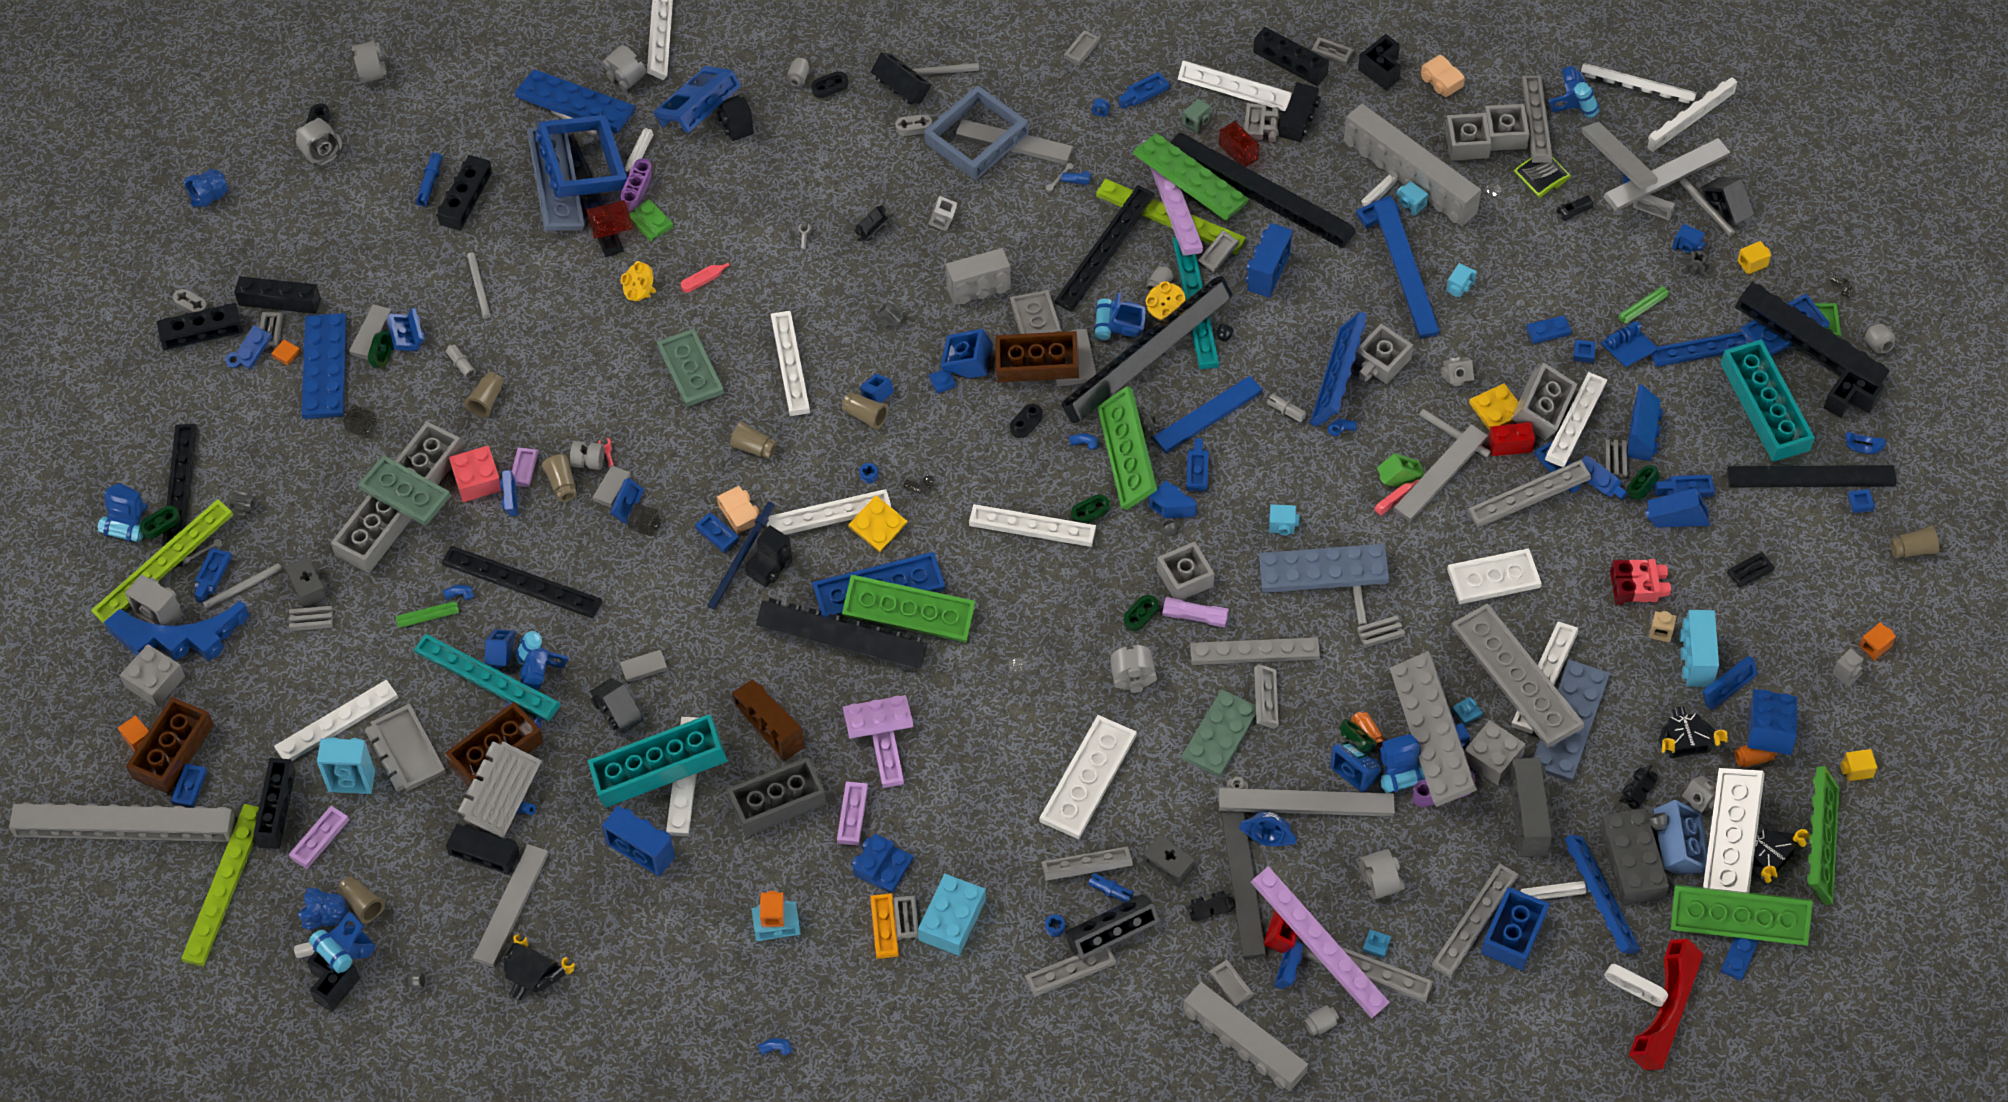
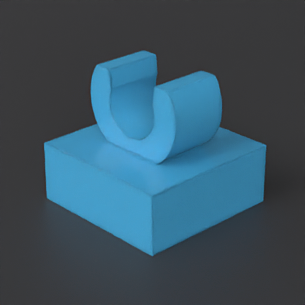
M1470 697L1452 707V712L1464 726L1480 718L1483 713Z
M1369 930L1362 952L1384 959L1391 936Z

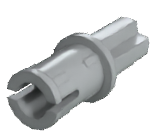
M449 345L446 353L454 362V367L458 368L466 379L475 376L476 370L468 362V357L463 355L456 345Z
M1274 393L1270 395L1269 398L1275 400L1276 403L1268 399L1267 405L1279 410L1283 416L1288 415L1298 422H1302L1305 419L1306 412L1293 405L1292 401H1286Z

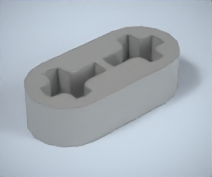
M928 115L901 117L896 121V132L901 136L924 134L926 128L932 125V119Z
M186 289L177 290L173 295L175 305L187 313L208 308L203 298Z

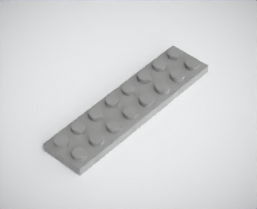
M1488 603L1452 623V629L1547 748L1584 728V722Z
M1427 651L1390 667L1410 732L1420 745V755L1418 757L1435 806L1438 807L1476 791L1477 788L1430 652Z

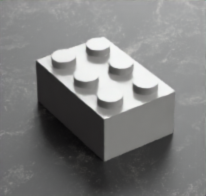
M1003 248L945 264L946 286L954 305L966 304L978 298L984 299L996 293L1002 294L1011 289L1010 264Z
M1542 363L1532 372L1511 419L1517 423L1531 422L1534 434L1546 440L1557 431L1577 383L1547 364Z

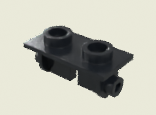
M883 205L876 206L868 214L872 220L871 222L865 217L856 225L854 231L860 236L857 240L870 241L877 235L876 232L889 224V219L894 215L886 214V208Z
M1652 765L1645 768L1640 767L1633 774L1634 780L1623 788L1621 792L1623 796L1619 802L1627 800L1630 808L1640 807L1647 796L1641 789L1648 793L1658 781V775L1653 771L1650 772Z
M1223 890L1211 894L1212 899L1204 901V898L1200 897L1190 900L1191 905L1186 906V909L1192 908V912H1189L1191 921L1196 920L1198 922L1212 917L1210 908H1213L1215 916L1231 912V909H1234V904L1232 900L1228 901L1227 896L1232 895V893L1225 894Z

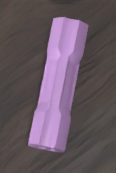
M1166 597L1162 616L1189 619L1225 628L1229 609L1194 604Z

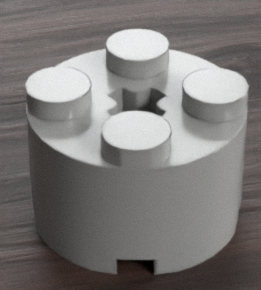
M370 41L352 46V51H355L354 61L359 78L363 77L361 78V83L383 79L384 75H387L385 62L380 61L382 51L379 42Z
M622 45L608 55L601 64L608 71L606 73L608 79L612 82L617 80L621 89L626 92L647 71L641 61L638 63L635 59L637 55L628 47Z
M317 118L303 127H299L296 131L297 148L313 164L324 165L335 159L337 156L336 152L338 149L341 150V137L321 118Z
M1133 645L1134 649L1129 650L1123 647L1111 655L1110 664L1116 688L1137 693L1157 680L1151 650L1141 645Z
M1389 849L1359 858L1361 860L1359 861L1363 881L1367 882L1368 886L1371 887L1372 890L1368 892L1373 900L1405 889L1403 880L1398 876L1397 870H1400L1399 862L1396 857L1392 858Z

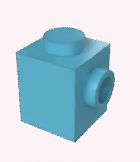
M1270 505L1269 533H1279L1280 535L1294 534L1295 526L1299 527V514H1296V506Z

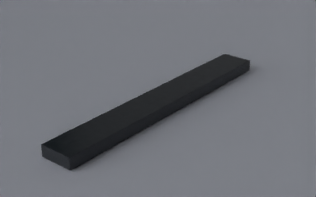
M574 133L569 134L568 138L576 180L593 178ZM600 193L579 195L605 258L624 252Z
M1140 185L1136 186L1055 299L1056 305L1070 312L1075 309L1155 197L1154 192Z
M196 424L175 425L166 506L176 507L181 518L177 525L163 533L162 547L187 525L197 433Z
M1894 465L1727 467L1729 488L1896 486L1897 483Z
M450 546L442 560V565L590 618H594L602 603L601 598L454 546Z

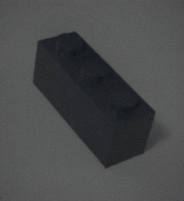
M881 52L870 71L876 76L875 79L878 82L887 84L890 91L903 96L902 99L911 105L913 103L921 104L932 85L891 53Z
M1299 82L1296 83L1280 123L1279 137L1301 142L1303 136L1307 137L1310 129L1308 124L1313 122L1316 111H1314V108H1318L1321 101V96H1318L1319 88Z
M456 824L446 844L450 856L507 875L510 874L520 853L518 845L514 840L496 837V835L489 831H478L467 824L464 826Z

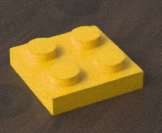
M1505 383L1473 397L1469 401V404L1489 430L1490 426L1508 425L1515 422L1511 418L1518 401Z
M875 495L848 524V527L880 553L904 528L907 520Z

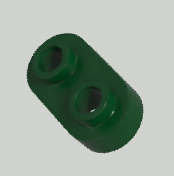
M380 331L373 337L368 352V361L374 368L384 367L389 361L393 343L388 331Z
M1655 465L1643 467L1629 483L1627 492L1632 499L1644 498L1658 481L1660 473Z
M1094 495L1073 506L1071 519L1074 522L1088 524L1109 512L1110 501L1104 495Z
M165 506L145 518L140 523V531L148 539L156 538L179 523L180 513L174 506Z
M1152 595L1140 597L1124 614V626L1130 631L1141 630L1158 612V600ZM1149 606L1151 609L1146 610L1144 607Z
M1344 719L1339 726L1341 735L1355 743L1356 748L1360 752H1373L1377 746V742L1355 722Z

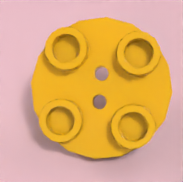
M636 261L621 276L620 281L623 284V291L628 300L634 302L641 301L644 298L651 297L650 293L656 292L655 288L652 287V269L643 262Z
M1164 281L1149 292L1145 302L1148 312L1154 318L1163 320L1183 304L1186 298L1179 286Z

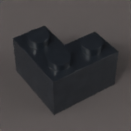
M1387 34L1383 35L1359 55L1358 70L1383 89L1388 90L1400 78L1401 65L1396 62L1399 56L1400 44Z
M737 95L728 98L717 107L718 110L715 111L716 117L719 122H723V131L726 136H730L732 141L754 134L751 109L744 96L740 98Z
M1718 177L1701 187L1705 199L1710 205L1719 207L1722 217L1728 224H1738L1754 215L1753 205L1747 195L1746 185L1742 178Z
M1847 367L1828 393L1823 408L1841 418L1851 404L1870 414L1879 401L1884 386Z
M771 525L757 538L758 551L745 564L746 575L766 588L770 583H775L779 573L784 568L787 569L792 563L790 537Z
M610 678L589 691L593 697L590 699L593 706L597 710L600 709L603 713H607L609 717L607 722L613 731L616 730L623 734L644 721L624 683Z
M314 952L306 962L311 973L319 979L310 989L314 1002L333 1012L358 982L360 976L356 966L351 964L348 970L338 974L329 967L330 965L318 952Z

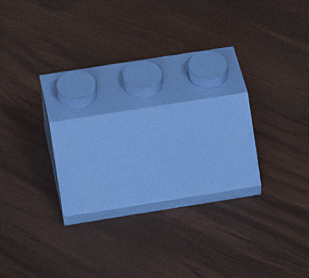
M1677 800L1655 808L1654 814L1665 812L1667 816L1666 827L1662 830H1657V841L1660 846L1663 868L1674 874L1705 873L1708 848L1702 813Z

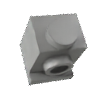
M939 196L928 224L947 231L953 219L957 203Z
M1849 649L1837 661L1832 674L1850 687L1863 674L1861 665L1864 659L1852 649Z

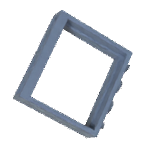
M977 85L964 98L956 102L950 110L943 113L935 123L926 128L924 131L925 144L976 180L1029 134V125L1026 119ZM980 102L1013 126L972 161L939 136Z

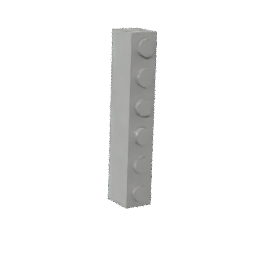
M1202 982L1184 1000L1183 1010L1188 1018L1199 1021L1206 1032L1217 1035L1224 1046L1232 1047L1237 1051L1241 1059L1252 1062L1259 1073L1270 1076L1275 1085L1280 1089L1285 1088L1290 1092L1307 1073L1308 1063Z

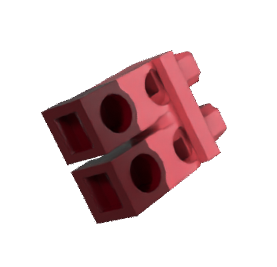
M1649 559L1648 561H1612L1609 571L1615 605H1624V602L1636 601L1644 603L1650 601L1657 602L1659 597L1670 595V583L1659 582V579L1667 578V565L1656 564L1655 559Z

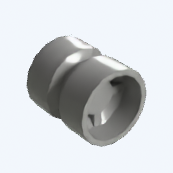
M573 441L570 452L571 467L584 468L587 466L588 469L601 470L604 461V445L600 443H590V445H587L586 442Z

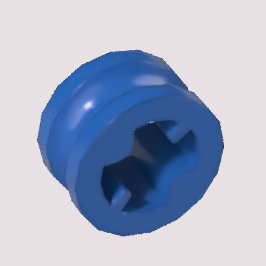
M1095 99L1091 111L1096 116L1105 117L1108 115L1110 103L1105 99Z
M872 463L863 464L859 469L860 479L865 483L875 482L878 478L877 467ZM868 471H872L869 476L865 475Z
M1055 914L1047 917L1045 920L1046 933L1052 937L1062 935L1065 931L1064 919ZM1051 923L1059 924V929L1051 927Z

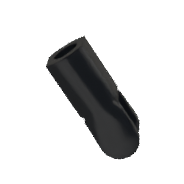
M1587 195L1573 202L1560 205L1556 212L1562 215L1563 221H1566L1593 208V200Z

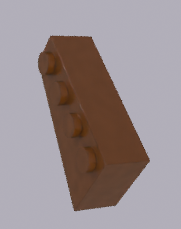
M752 679L732 692L733 703L783 762L804 749L805 737L802 733V727L767 694L761 684L758 685Z

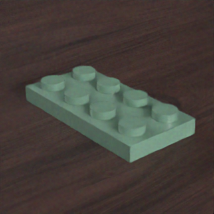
M695 329L657 342L660 354L686 407L724 394V389Z
M385 455L379 459L358 484L360 490L424 526L431 521L451 497L448 490Z
M1221 689L1183 752L1181 759L1221 777L1256 718V705Z

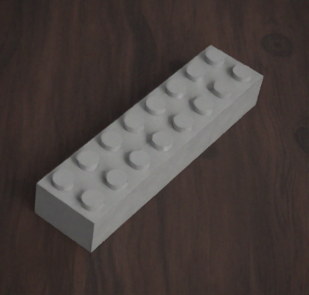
M1360 104L1346 116L1344 141L1349 147L1355 148L1364 158L1373 161L1378 168L1384 169L1391 177L1403 183L1404 186L1411 181L1428 193L1427 202L1433 205L1438 212L1447 215L1453 223L1463 226L1478 213L1481 195L1479 187L1364 104Z
M426 421L395 462L439 485L452 468L449 457L464 452L461 438ZM368 495L331 542L334 555L370 573L412 518Z

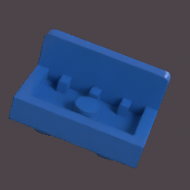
M411 308L408 315L389 314L387 322L394 350L417 351L420 344L424 341V332L421 331L420 317L417 316L416 308Z

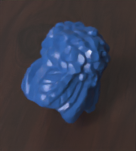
M211 168L201 173V175L186 177L183 181L187 194L192 199L190 204L193 207H205L214 202V199H220L225 195V192H228L225 175L219 170Z
M307 888L304 894L306 907L298 912V917L302 920V927L304 929L313 930L317 929L320 925H339L344 915L347 914L348 909L345 905V899L341 895L323 893L320 889Z

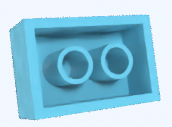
M1689 610L1687 617L1683 618V629L1679 631V640L1683 642L1684 646L1681 647V660H1685V666L1682 667V678L1686 679V686L1708 687L1715 681L1719 668L1715 610Z
M336 737L321 738L317 764L328 792L372 794L375 768L365 740L351 738L350 740Z
M944 873L918 928L919 941L960 956L986 901V889Z

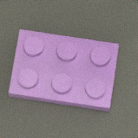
M906 695L843 706L849 739L913 727Z

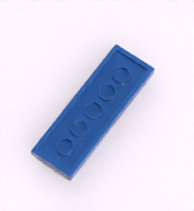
M535 69L515 90L516 98L572 118L606 115L611 131L615 134L620 131L635 112V105Z
M1359 311L1339 327L1310 420V424L1317 427L1321 423H1325L1333 414L1336 415L1341 408L1340 401L1346 392V381L1351 376L1350 368L1356 359L1355 352L1361 343V333L1366 327L1365 319L1367 314Z
M346 313L305 316L302 390L303 419L344 416Z
M934 552L812 582L819 610L822 611L821 615L828 617L830 613L842 616L851 575L936 593L945 591V584Z

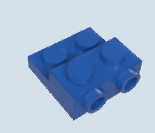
M874 833L872 838L867 837L862 847L864 851L861 856L856 855L853 859V874L893 894L912 863L914 855L895 847L894 842Z

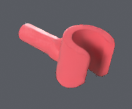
M607 438L608 444L604 445V454L609 467L614 466L610 453L612 446L610 439Z

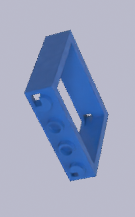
M606 115L539 122L537 130H535V140L539 142L540 156L544 158L545 171L550 176V186L553 188L556 198L623 190L627 176ZM596 130L611 176L564 181L549 135Z

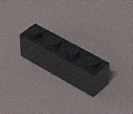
M239 276L234 291L239 306L316 314L321 300L317 284Z

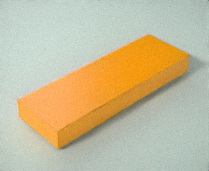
M892 893L871 895L876 959L898 957Z

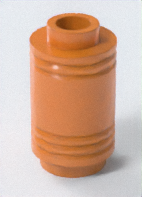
M1358 712L1353 715L1351 720L1377 742V746L1373 751L1381 748L1384 736L1367 712Z
M1748 745L1740 746L1734 751L1738 766H1743V768L1773 761L1775 755H1777L1776 752L1747 748Z

